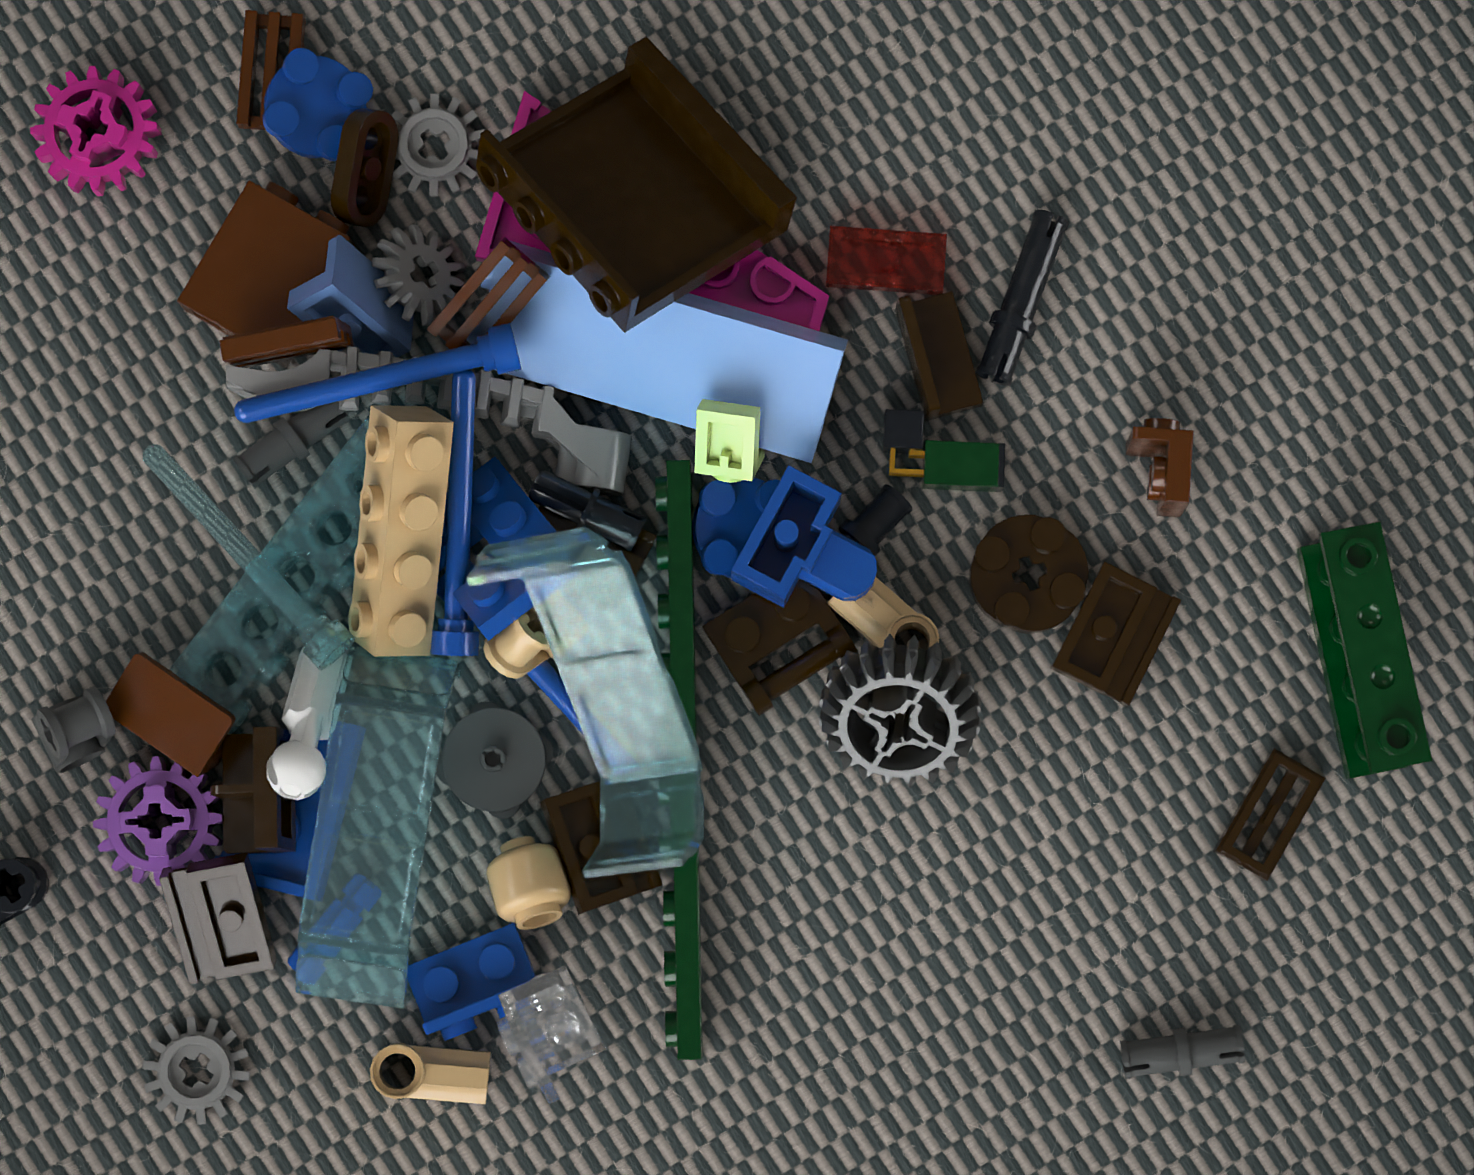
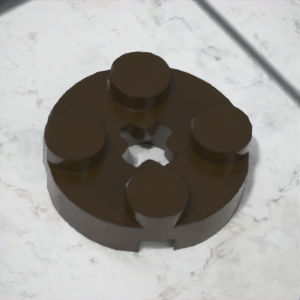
M1033 514L1010 517L993 526L975 548L969 570L971 592L983 614L1001 626L1023 634L1044 632L1064 622L1083 600L1088 580L1086 555L1074 534L1068 531L1055 518L1040 517ZM1029 558L1033 565L1041 564L1044 568L1045 574L1038 578L1039 588L1036 590H1029L1025 582L1017 584L1014 582L1012 573L1020 569V559Z

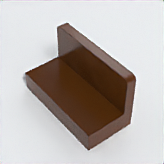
M139 652L132 657L106 700L114 720L196 777L218 766L223 758L222 742L236 720L234 714L144 652Z

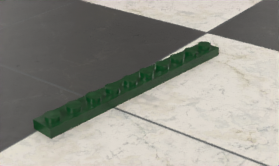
M666 460L667 476L655 477L656 512L667 511L668 535H657L656 537L657 570H668L669 593L658 594L657 598L658 629H669L670 652L659 653V688H671V712H660V746L672 747V771H661L662 807H673V831H662L663 867L674 866V890L663 891L664 927L675 926V950L664 951L665 987H676L677 1011H665L666 1047H677V1060H702L703 1028L692 467L690 460Z

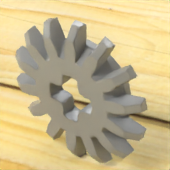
M430 94V108L421 109L416 97L408 100L413 110V115L406 118L398 110H395L391 115L401 125L398 132L399 141L395 160H400L402 164L393 171L392 177L397 180L410 173L413 178L407 190L412 193L417 191L423 180L428 181L430 197H438L439 181L446 180L452 193L460 191V187L454 177L460 172L471 180H474L477 176V173L466 165L469 159L477 160L478 150L472 149V143L479 141L480 133L485 131L482 129L470 132L468 126L477 118V114L472 109L462 118L457 116L456 113L461 100L455 97L452 98L447 109L440 108L439 94ZM431 132L433 136L439 137L445 133L450 138L444 146L448 154L444 159L439 161L434 155L428 156L426 159L420 156L419 152L425 147L422 140L424 134Z
M418 225L408 226L410 239L405 232L397 227L390 231L396 244L385 239H381L377 244V247L388 256L387 258H372V266L384 270V277L374 280L376 289L388 288L391 296L384 302L389 308L397 302L405 307L402 319L409 322L414 312L417 311L421 314L422 326H430L433 311L438 316L456 295L454 291L458 292L465 284L464 281L453 277L452 274L462 273L466 268L464 263L453 262L447 264L445 259L452 254L455 247L452 244H448L438 252L436 248L439 237L438 232L435 230L429 231L424 243V237ZM412 260H416L420 267L429 266L432 269L434 275L428 279L431 288L428 289L423 281L415 283L412 280L410 273L415 269V264Z
M192 1016L186 1017L187 1033L181 1034L173 1023L164 1027L172 1039L167 1045L154 1038L152 1039L149 1046L161 1053L159 1061L143 1060L142 1069L157 1071L158 1080L146 1083L144 1087L146 1093L159 1088L162 1089L165 1096L155 1105L160 1112L173 1102L178 1105L174 1121L182 1123L188 1109L196 1110L197 1125L206 1124V1108L213 1106L220 1119L228 1114L222 1102L226 1095L238 1103L242 1100L244 1095L232 1087L234 1079L249 1081L251 1073L235 1070L234 1062L248 1057L249 1054L246 1048L233 1053L228 1049L229 1044L237 1036L233 1029L222 1039H219L215 1036L218 1020L210 1018L206 1031L200 1032L198 1031L196 1018ZM201 1054H204L210 1059L206 1068L213 1074L212 1079L209 1083L201 1080L197 1081L191 1087L184 1082L188 1072L181 1067V1064L186 1057L196 1060Z

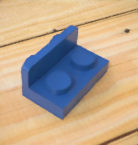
M515 923L403 967L424 1020L422 1026L425 1034L429 1035L440 1031L444 1041L476 1029L477 1025L473 1017L496 1008L501 1019L533 1006L529 994L541 990L540 983Z

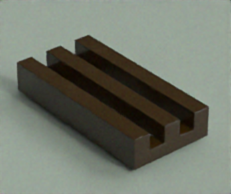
M1271 749L1213 852L1228 858L1234 864L1252 872L1261 880L1268 881L1326 778L1277 749ZM1279 765L1286 772L1241 851L1233 847V844ZM1299 777L1307 783L1260 863L1252 857L1296 779Z

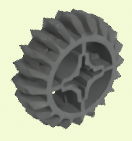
M889 634L884 640V646L878 648L866 639L861 646L860 655L847 650L841 658V665L832 666V670L828 673L825 688L821 690L819 706L822 707L819 720L820 727H822L821 732L827 733L826 742L829 751L841 752L840 760L842 761L843 768L859 764V773L862 780L876 773L881 775L885 787L891 783L893 778H903L908 787L911 788L916 782V776L919 775L934 783L939 776V768L953 773L958 765L959 757H968L969 752L972 750L973 739L976 738L980 731L981 720L980 716H978L981 710V698L978 696V691L974 690L975 681L971 672H961V662L958 659V655L941 659L942 649L938 642L927 650L921 649L915 634L907 642V645H897L892 635ZM924 693L929 694L938 701L945 712L936 709V703L925 697ZM857 712L864 715L863 720L859 717ZM864 721L870 723L876 730L868 726Z

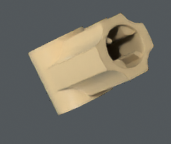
M875 577L873 587L869 592L856 601H842L834 596L828 601V605L878 648L884 646V640L889 634L895 640L899 633L909 629L922 633L927 640L928 648L936 642L939 643L938 630L932 620L923 614L915 612L877 577Z
M394 1043L380 1050L373 1058L370 1067V1077L375 1089L383 1096L392 1099L412 1098L486 1105L491 1052ZM396 1053L409 1057L415 1066L413 1081L409 1085L400 1088L389 1085L382 1076L384 1060L389 1055Z

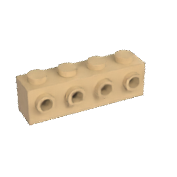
M370 406L369 427L365 438L366 458L363 488L359 501L358 542L354 554L353 595L348 622L349 637L374 657L430 656L454 422L427 406Z

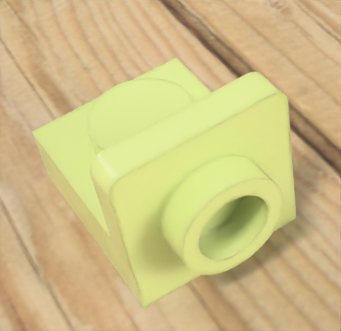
M702 399L696 411L694 473L712 475L719 481L729 483L742 480L753 481L765 457V450L759 448L761 407Z

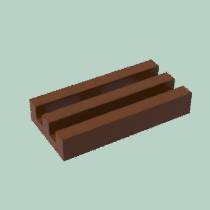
M245 10L236 124L240 129L266 130L262 121L264 98L267 86L278 68L280 31L290 30L289 53L296 48H304L306 25L304 14L292 13V16H284L280 12L258 14L257 11ZM259 28L267 29L261 112L260 116H252Z
M504 237L427 330L435 337L439 335L447 342L445 346L449 349L470 345L471 343L466 338L523 271L532 280L492 327L511 323L550 278V275ZM503 257L509 258L513 265L460 328L455 331L448 325L450 320Z
M333 315L223 337V340H219L222 360L226 363L229 362L232 366L236 365V367L242 368L313 355L319 349L334 351L346 347H354L351 327Z

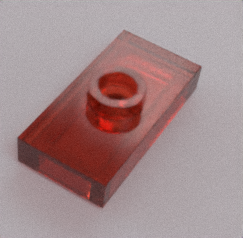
M830 226L826 287L928 295L943 294L947 234Z

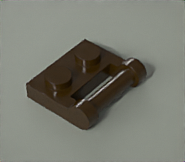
M799 579L784 608L754 593L702 626L703 631L758 716L774 707L771 701L837 659H841L847 650L858 654V650L850 636L840 624L818 588ZM819 625L826 636L825 640L758 682L750 667L811 628Z

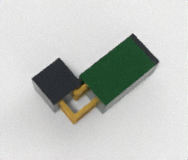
M885 409L883 453H890L889 476L922 477V489L1001 492L1003 490L1005 443L926 440L924 450L922 451L924 411ZM895 453H907L908 458L923 459V470L896 469Z

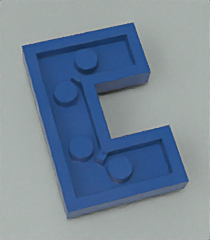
M496 456L473 472L470 548L485 538L499 558L454 591L452 595L489 641L585 567ZM448 492L446 495L439 571L446 567Z

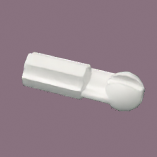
M328 639L323 642L308 641L299 654L281 719L289 730L291 737L289 742L277 747L266 764L267 779L274 791L283 798L301 800L310 797L318 790L326 777V761L317 749L319 740H328L336 729L353 661L346 654V647Z

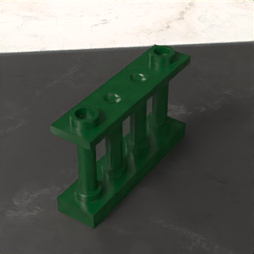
M1381 521L1322 532L1319 534L1320 543L1302 546L1296 550L1345 778L1351 779L1431 762L1432 756Z

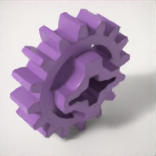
M154 756L150 763V771L146 772L140 763L133 761L128 764L131 776L128 781L117 776H111L109 782L117 792L113 798H97L96 803L108 809L107 818L93 821V827L108 831L109 838L103 840L97 846L99 851H116L118 853L111 866L112 869L121 872L132 865L134 867L132 881L141 884L148 878L149 873L153 872L156 886H161L159 877L163 868L172 866L173 870L188 867L189 863L209 860V857L203 852L206 846H222L223 840L217 835L212 834L213 825L223 823V815L212 813L211 805L221 798L211 796L210 791L204 793L201 789L207 781V774L204 773L199 777L192 775L190 778H187L188 770L175 762L171 770L167 771L164 758ZM172 783L180 786L190 795L197 809H185L175 799ZM143 787L144 798L132 811L124 812L125 806L132 795ZM159 806L162 813L176 818H185L184 822L172 823V826L163 827L161 837L156 829L148 828V826L136 825L137 821L148 820V817L157 816ZM189 831H197L191 845L182 854L174 858L177 855L176 845ZM124 834H134L145 844V855L148 856V860L133 851L127 843Z

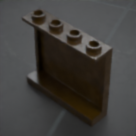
M647 36L628 47L623 70L499 142L488 129L480 133L476 170L484 186L491 192H498L513 209L521 227L530 234L535 233L551 251L552 258L558 268L566 275H573L588 292L595 309L602 316L611 317L624 333L786 232L797 196Z

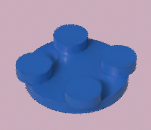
M296 48L285 57L283 67L276 72L267 86L262 117L264 128L269 134L275 136L285 148L295 154L308 158H325L330 161H336L343 125L353 111L366 108V103L369 102L373 95L372 83L366 75L360 72H351L344 65L333 59L316 56L311 50L306 48Z
M754 478L753 481L742 480L733 483L715 480L706 483L699 493V502L693 515L692 534L696 549L701 556V563L707 572L731 578V570L780 480L763 481Z

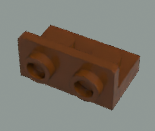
M1148 418L1144 420V427H1133L1126 442L1125 455L1153 458V464L1149 465L1147 500L1157 501L1156 516L1180 518L1190 499L1194 430H1180V421L1166 418Z

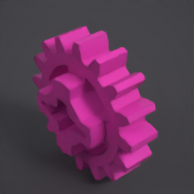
M89 66L87 80L80 81L70 70L65 73L68 87L61 91L58 87L51 84L46 87L53 99L50 106L45 104H35L34 111L44 119V124L30 127V134L36 140L46 142L34 152L42 163L53 161L48 173L57 182L69 174L68 186L73 192L79 193L84 188L86 182H89L92 191L97 196H103L106 182L110 181L122 192L127 189L124 177L127 173L132 172L140 178L146 175L139 163L142 156L157 158L158 152L148 143V138L162 135V129L157 122L146 120L152 117L157 112V109L150 99L139 101L144 90L138 82L133 81L124 87V77L119 70L113 69L107 79L103 80L96 66ZM90 97L89 100L72 107L74 104L81 101L82 99ZM122 103L128 107L132 115L133 131L128 130L119 121L123 112L120 108ZM101 123H103L107 128L105 134H94L90 140L85 134L87 129H98ZM59 131L71 137L72 145L69 152L72 156L70 160L62 151ZM120 155L115 161L102 166L103 162Z

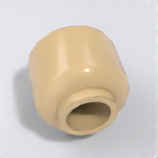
M531 836L518 837L502 844L500 847L501 854L489 863L486 872L498 916L507 922L515 923L516 927L521 930L543 927L558 920L562 916L561 909L571 898V887L558 850L550 844L536 843L534 837Z

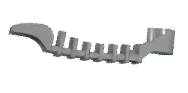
M346 347L342 351L319 349L305 363L284 371H264L226 365V388L244 398H251L329 379L330 371L341 372L342 376L407 359L396 358L392 352L380 351L377 354L362 353L358 347ZM480 370L474 373L476 376L475 418H489L491 399L503 401L500 420L502 426L517 428L520 425L521 418L533 420L531 432L533 437L545 439L559 452L556 476L591 493L597 488L601 490L600 495L622 496L624 494L632 441L631 435L620 431L576 424L554 399V387L543 386L541 389L524 385L523 379L511 378L503 380L494 378L491 371L485 372V370ZM453 374L407 384L405 402L409 404H424L426 384L439 387L437 408L451 410ZM392 388L372 393L371 402L375 404H391ZM359 396L339 401V409L358 411ZM308 408V409H304V410H300V411H296V412L307 411V410H310V409H312V408Z

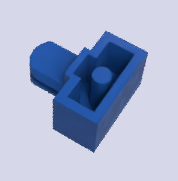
M788 465L731 570V580L782 608L785 607L799 579L842 601H856L865 596L873 587L877 573V562L870 549L828 527L840 505L842 493Z

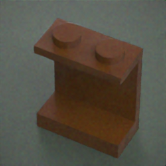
M249 180L177 299V302L187 313L228 336L302 322V320L287 309L289 291L325 272L328 242L330 239L341 235L356 248L352 239L346 235L350 228L341 220L325 211L319 210L316 217H313L297 208L296 205L300 199L276 183L269 181L264 189ZM292 359L275 363L287 369Z

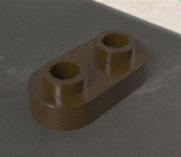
M360 108L353 111L343 125L331 189V207L336 218L345 224L360 227L373 226L382 218L387 208L399 133L394 118L385 111Z

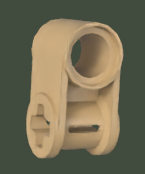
M558 587L491 640L485 639L483 650L487 660L494 669L506 677L517 679L523 677L549 658L554 659L579 640L591 628L592 624L565 592Z

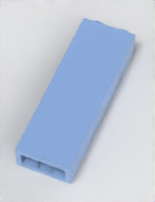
M510 241L550 275V278L511 322L522 369L506 374L696 429V411L702 399L761 407L759 448L812 463L848 339L687 293L624 333L611 317H604L595 309L588 292L573 275H566L558 268L550 252ZM504 256L482 282L481 288L488 289L490 292L513 265V262ZM523 271L467 337V341L471 344L478 343L477 337L487 333V328L494 325L532 278Z

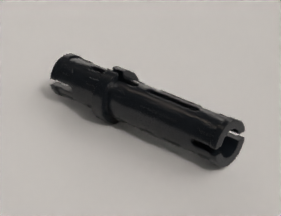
M1039 209L1034 211L1031 226L1000 310L993 311L989 324L993 327L981 363L975 373L985 380L988 379L989 375H992V383L1004 386L1011 385L1012 376L1025 340L1033 338L1037 326L1032 321L1065 230L1069 226V221L1060 215L1057 217L1056 222L1051 221L1054 216L1053 212Z

